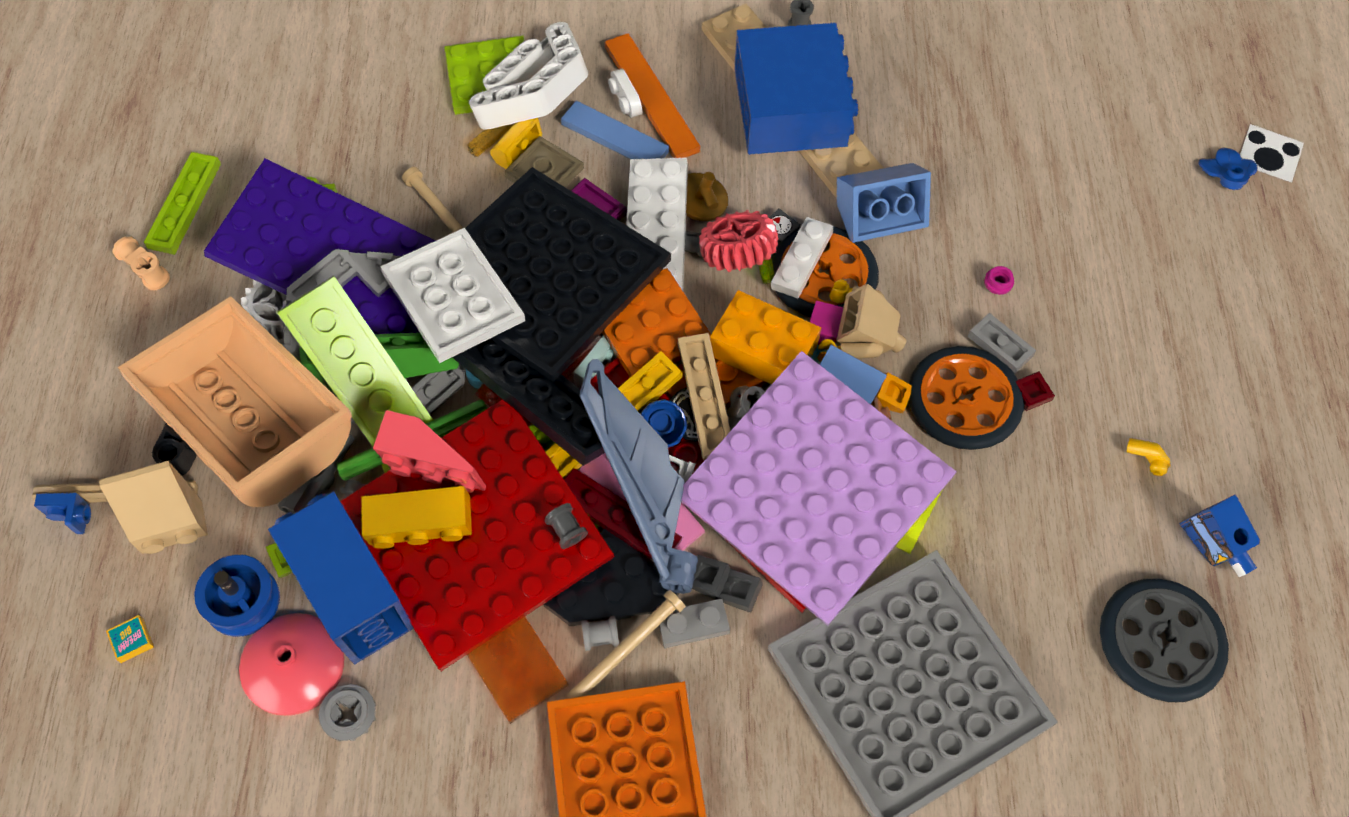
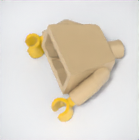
M841 279L836 281L829 298L835 303L845 301L837 341L841 343V346H836L835 342L830 339H824L819 344L818 349L828 350L830 345H833L858 359L877 358L890 350L895 353L900 352L906 344V338L898 333L900 314L887 302L882 292L873 289L869 284L849 288L850 286L847 281ZM826 352L819 353L817 358L820 362L824 358Z

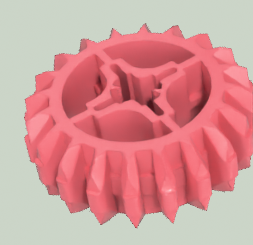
M749 210L738 213V211L734 214L726 213L724 217H716L714 222H708L707 227L701 229V235L699 236L701 256L704 258V262L708 263L709 267H716L717 271L726 269L728 272L734 269L741 271L743 268L752 269V266L756 264L762 265L763 260L771 259V254L776 252V247L778 246V233L773 219L768 218L767 214H760L759 211L750 213Z

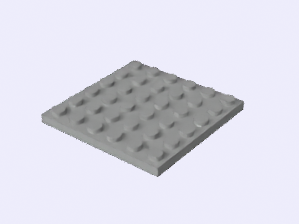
M937 550L852 597L829 626L817 617L768 645L770 654L871 817L910 816L1058 723Z

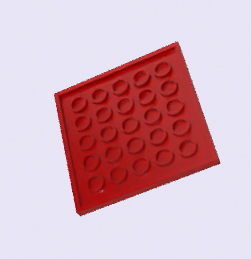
M503 399L442 437L450 447L474 467L486 485L485 491L474 488V492H468L471 505L472 535L462 536V539L458 541H443L442 538L428 539V543L422 545H410L407 542L394 543L393 547L385 549L374 548L373 545H370L362 537L363 496L454 487L455 483L442 481V484L438 485L423 480V475L410 473L409 477L394 474L389 470L340 501L411 620V625L441 672L615 557L520 413ZM570 503L573 507L572 514L580 527L586 528L588 534L577 544L562 549L559 545L560 538L552 525H547L544 519L555 508Z

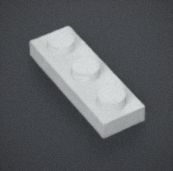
M806 217L771 281L772 290L799 298L833 234V225Z

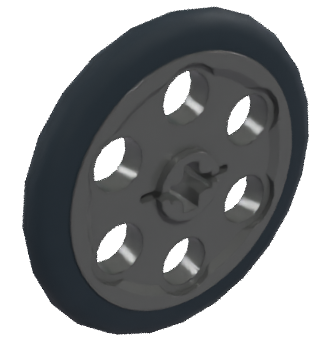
M1141 579L1128 583L1117 590L1105 605L1100 622V637L1103 651L1110 666L1120 679L1135 691L1149 698L1164 702H1188L1201 698L1210 692L1223 677L1228 663L1229 651L1226 631L1217 612L1207 600L1194 590L1178 582L1165 579ZM1152 599L1158 602L1161 607V614L1153 615L1149 613L1145 607V601ZM1179 611H1186L1193 616V627L1185 626L1179 621ZM1123 620H1133L1139 627L1138 635L1126 633L1122 626ZM1165 630L1166 640L1170 641V643L1163 648L1162 639L1157 636ZM1191 643H1198L1204 648L1206 652L1205 659H1197L1191 654L1189 650ZM1140 651L1145 653L1150 660V666L1148 668H1141L1136 665L1133 659L1134 652ZM1168 664H1176L1182 669L1184 676L1181 681L1174 680L1169 676L1167 672Z

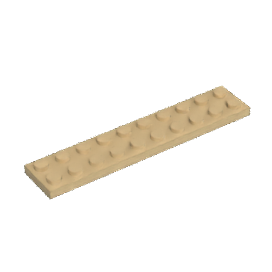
M747 3L702 22L703 33L733 70L737 30L767 28ZM855 133L849 136L847 147L799 151L836 198L837 177L883 169L882 165Z

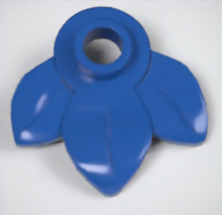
M1230 148L1218 149L1215 159L1199 160V165L1205 173L1210 176L1219 177L1221 185L1231 190L1241 189L1248 183L1250 176L1256 174L1258 169L1257 164L1253 160L1242 159L1237 151Z

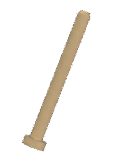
M417 167L407 169L402 176V181L408 187L413 186L452 233L462 229L461 224L422 180V172Z
M669 589L663 595L666 600L565 696V699L586 696L673 611L676 610L680 613L686 606L679 597Z

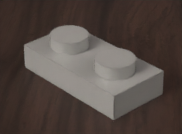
M990 313L974 326L968 334L972 341L983 350L1000 359L1014 374L1036 352L1032 346Z
M722 599L686 606L680 613L675 610L659 625L664 648L730 634V627Z

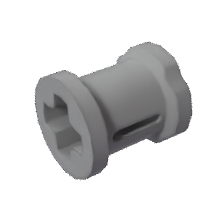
M610 616L609 620L588 623L587 620L581 621L585 651H590L591 647L612 644L614 647H617L619 645L615 616Z

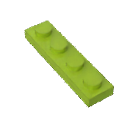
M195 152L190 153L144 241L147 249L176 254L221 166L218 157Z

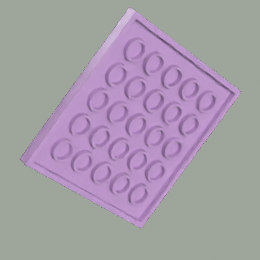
M801 351L683 484L684 490L681 502L829 626L954 477L957 471Z

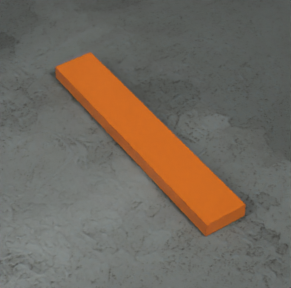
M627 33L605 41L606 51L616 67L625 70L640 98L642 109L663 143L669 146V152L672 157L687 158L699 153L700 145L630 34Z

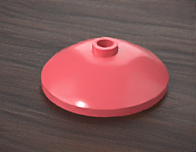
M302 613L279 616L256 631L247 642L240 659V682L248 698L266 712L282 716L305 713L320 705L324 698L337 687L344 669V653L332 641L320 618ZM291 652L290 659L286 662H281L282 655Z

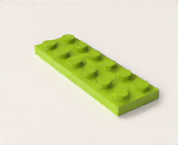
M335 276L330 277L277 311V314L332 391L350 410L353 420L372 446L375 444L386 410L417 417L425 424L433 421L424 405Z

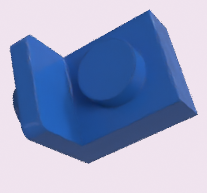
M77 493L36 494L34 506L46 515V518L54 521H64L65 525L76 534L85 533L86 524L91 519L90 504Z

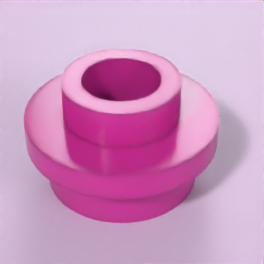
M996 266L986 273L984 284L994 294H1007L1014 286L1013 273L1007 267Z

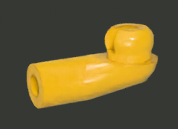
M1129 438L1127 453L1145 456L1150 463V472L1153 475L1163 476L1167 473L1168 468L1171 466L1170 458L1158 443Z

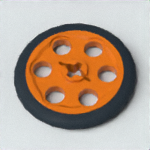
M833 226V234L827 243L829 250L822 253L807 281L808 286L803 289L799 298L775 291L776 294L794 311L811 317L816 300L844 308L845 301L842 303L823 301L818 296L823 291L831 293L834 283L840 279L851 278L860 287L869 284L876 290L879 282V269L875 256L863 241L853 243L850 241L846 230ZM800 229L794 231L776 247V252L771 256L772 261H769L770 281L774 278ZM844 254L852 255L855 258V262L850 264L841 261L840 256ZM819 268H822L823 270L829 269V274H826L825 272L819 273Z
M954 346L938 350L919 362L910 377L909 384L912 387L908 401L917 422L931 437L945 445L958 449L976 450L989 448L1003 442L1015 431L1021 422L1024 410L1022 392L1016 384L1018 379L1015 374L996 356L978 348ZM979 368L984 372L985 377L976 379L970 375L969 369ZM949 369L954 373L955 378L945 380L939 375V370ZM997 390L1003 394L1004 400L995 402L991 400L988 392ZM931 392L939 393L943 397V402L941 404H934L928 400L927 394ZM974 392L970 400L965 398L958 401L961 393L968 395ZM980 414L990 416L993 420V425H981L977 420V416ZM950 415L958 416L962 420L963 425L956 428L952 427L947 423L946 417Z

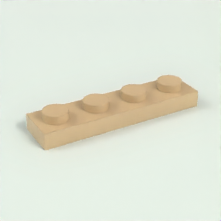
M709 333L678 338V347L702 460L706 459L730 432Z

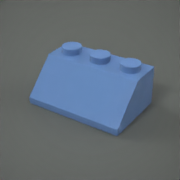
M914 163L837 177V207L850 241L854 243L929 227L931 172Z

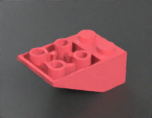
M388 410L385 411L373 449L382 458L381 461L390 467L392 473L404 477H409L410 473L423 475V480L433 484L441 485L442 481L455 483L454 487L464 486L468 492H474V488L485 491L486 485L474 467L421 419Z

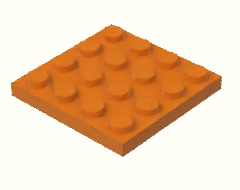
M685 681L547 702L559 817H706Z

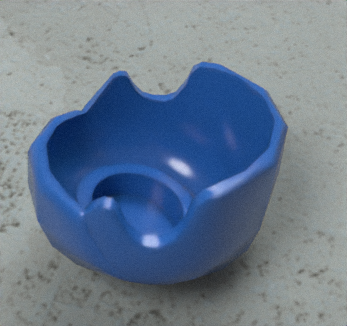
M665 399L653 401L641 412L644 419L667 443L668 448L680 443L687 430V422L684 411L677 403Z

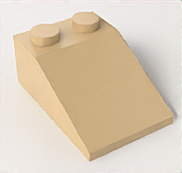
M169 461L99 480V486L129 542L142 554L158 553L164 547L178 543L189 544L195 542L199 537L208 535L202 500Z

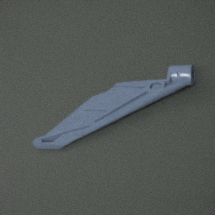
M593 359L587 365L580 390V398L660 574L659 582H661L662 587L666 590L670 589L675 593L682 594L690 593L693 587L698 558L690 552L672 548L685 481L670 464L667 443L605 375L604 366L601 361ZM593 373H597L599 394L590 383Z

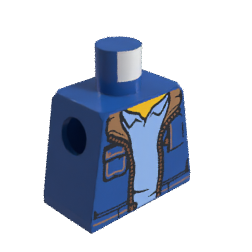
M1236 495L1230 496L1179 523L1212 566L1228 561L1238 577L1244 576L1257 568L1247 551L1259 545L1260 539Z

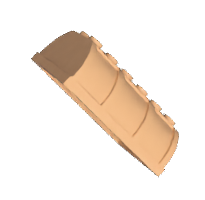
M231 296L118 367L125 380L231 489L232 493L247 506L266 507L277 504L285 497L291 495L296 489L314 476H317L336 460L345 446L350 433L352 418L350 410Z

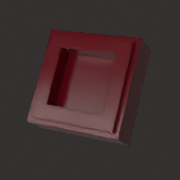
M1040 371L1016 381L1022 392L1025 411L1051 402L1055 397Z

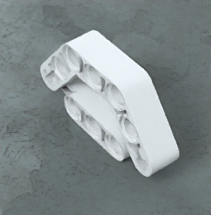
M557 22L550 25L545 31L546 37L541 42L538 39H529L521 43L483 78L487 91L477 93L469 101V105L481 129H492L548 115L588 77V70L580 48L566 22Z

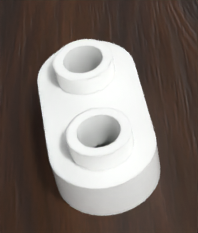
M621 68L612 71L611 78L608 79V85L613 95L617 94L622 113L628 114L630 118L641 115L642 105L640 98L625 70Z

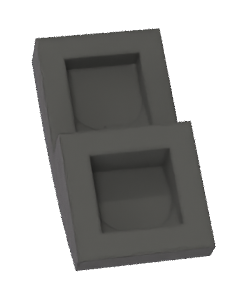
M698 555L692 589L715 600L722 599L723 603L751 613L763 586L761 578L732 570L728 563Z

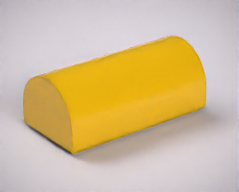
M538 118L515 123L491 149V157L499 166L507 169L539 136L543 135Z

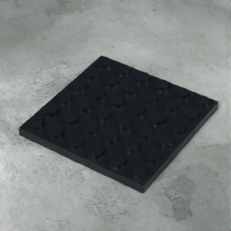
M533 167L465 228L525 316L524 322L490 339L552 382L573 363L671 261V253Z

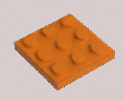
M668 268L662 270L602 332L629 377H632L660 351L673 363L680 361L678 338L709 333V336H711L710 331Z

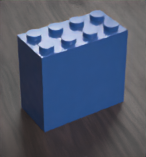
M837 23L737 30L734 71L748 155L848 146L849 136L854 134L853 117L858 114V103L856 99H852L853 80L852 77L847 76L849 68L848 56L843 55L844 37L843 34L838 33Z
M335 492L328 495L320 494L311 499L307 504L308 506L299 512H290L279 517L275 521V525L268 530L332 641L355 665L414 628L400 600Z

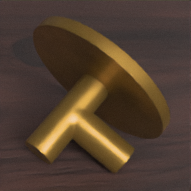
M705 172L704 174L689 173L687 176L686 216L698 221H712L716 217H721L726 211L729 201L724 186L715 179V175L712 172Z

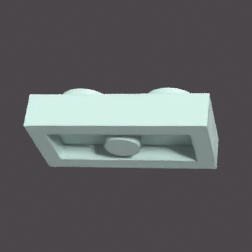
M604 335L574 371V385L579 389L582 387L587 365L591 360L598 359L604 366L607 362L611 363L616 359V355ZM593 373L591 379H592L594 376H596L597 373Z

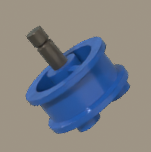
M230 555L215 561L205 569L196 584L194 599L200 615L217 631L227 636L242 637L255 633L272 620L279 606L280 590L274 577L260 561L247 555Z

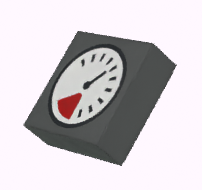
M778 209L769 217L773 219L776 226L778 244L783 242L794 231L800 229L801 224L781 209Z

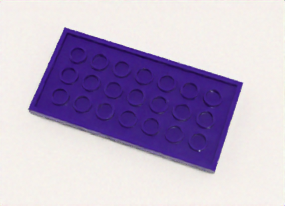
M264 158L205 248L204 256L287 295V287L335 249L349 250L352 253L367 254L368 251L404 256L436 240ZM357 275L342 287L374 334L420 333L391 287L377 297Z

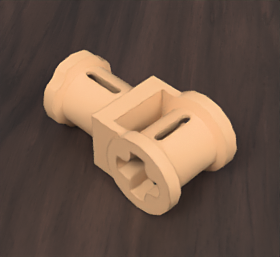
M131 236L122 237L114 244L113 255L118 260H124L133 272L142 279V283L147 289L159 290L169 282L170 275L164 267L159 266V260L156 255L147 252L141 246L139 247L136 239Z

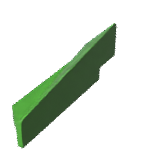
M421 333L375 334L404 378L453 370L459 367V363L452 357L439 363ZM299 348L300 363L332 392V389L305 351Z

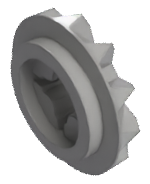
M357 685L337 687L324 698L320 706V725L328 736L339 742L355 741L357 737L368 733L372 722L376 720V704L371 694L363 687ZM342 704L349 709L356 706L354 714L356 715L357 722L350 721L349 719L341 722L340 720L344 715L339 705Z

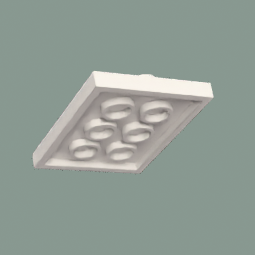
M465 228L380 266L385 279L439 363L525 321L523 311Z

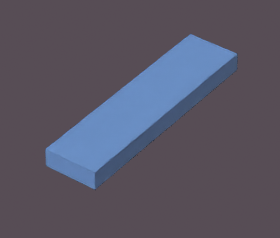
M575 101L561 118L563 126L629 159L665 158L669 153L668 145L578 101Z

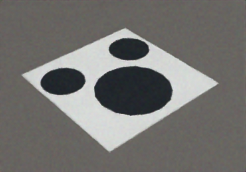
M1250 124L1240 156L1242 159L1253 160L1257 164V171L1292 183L1304 143Z

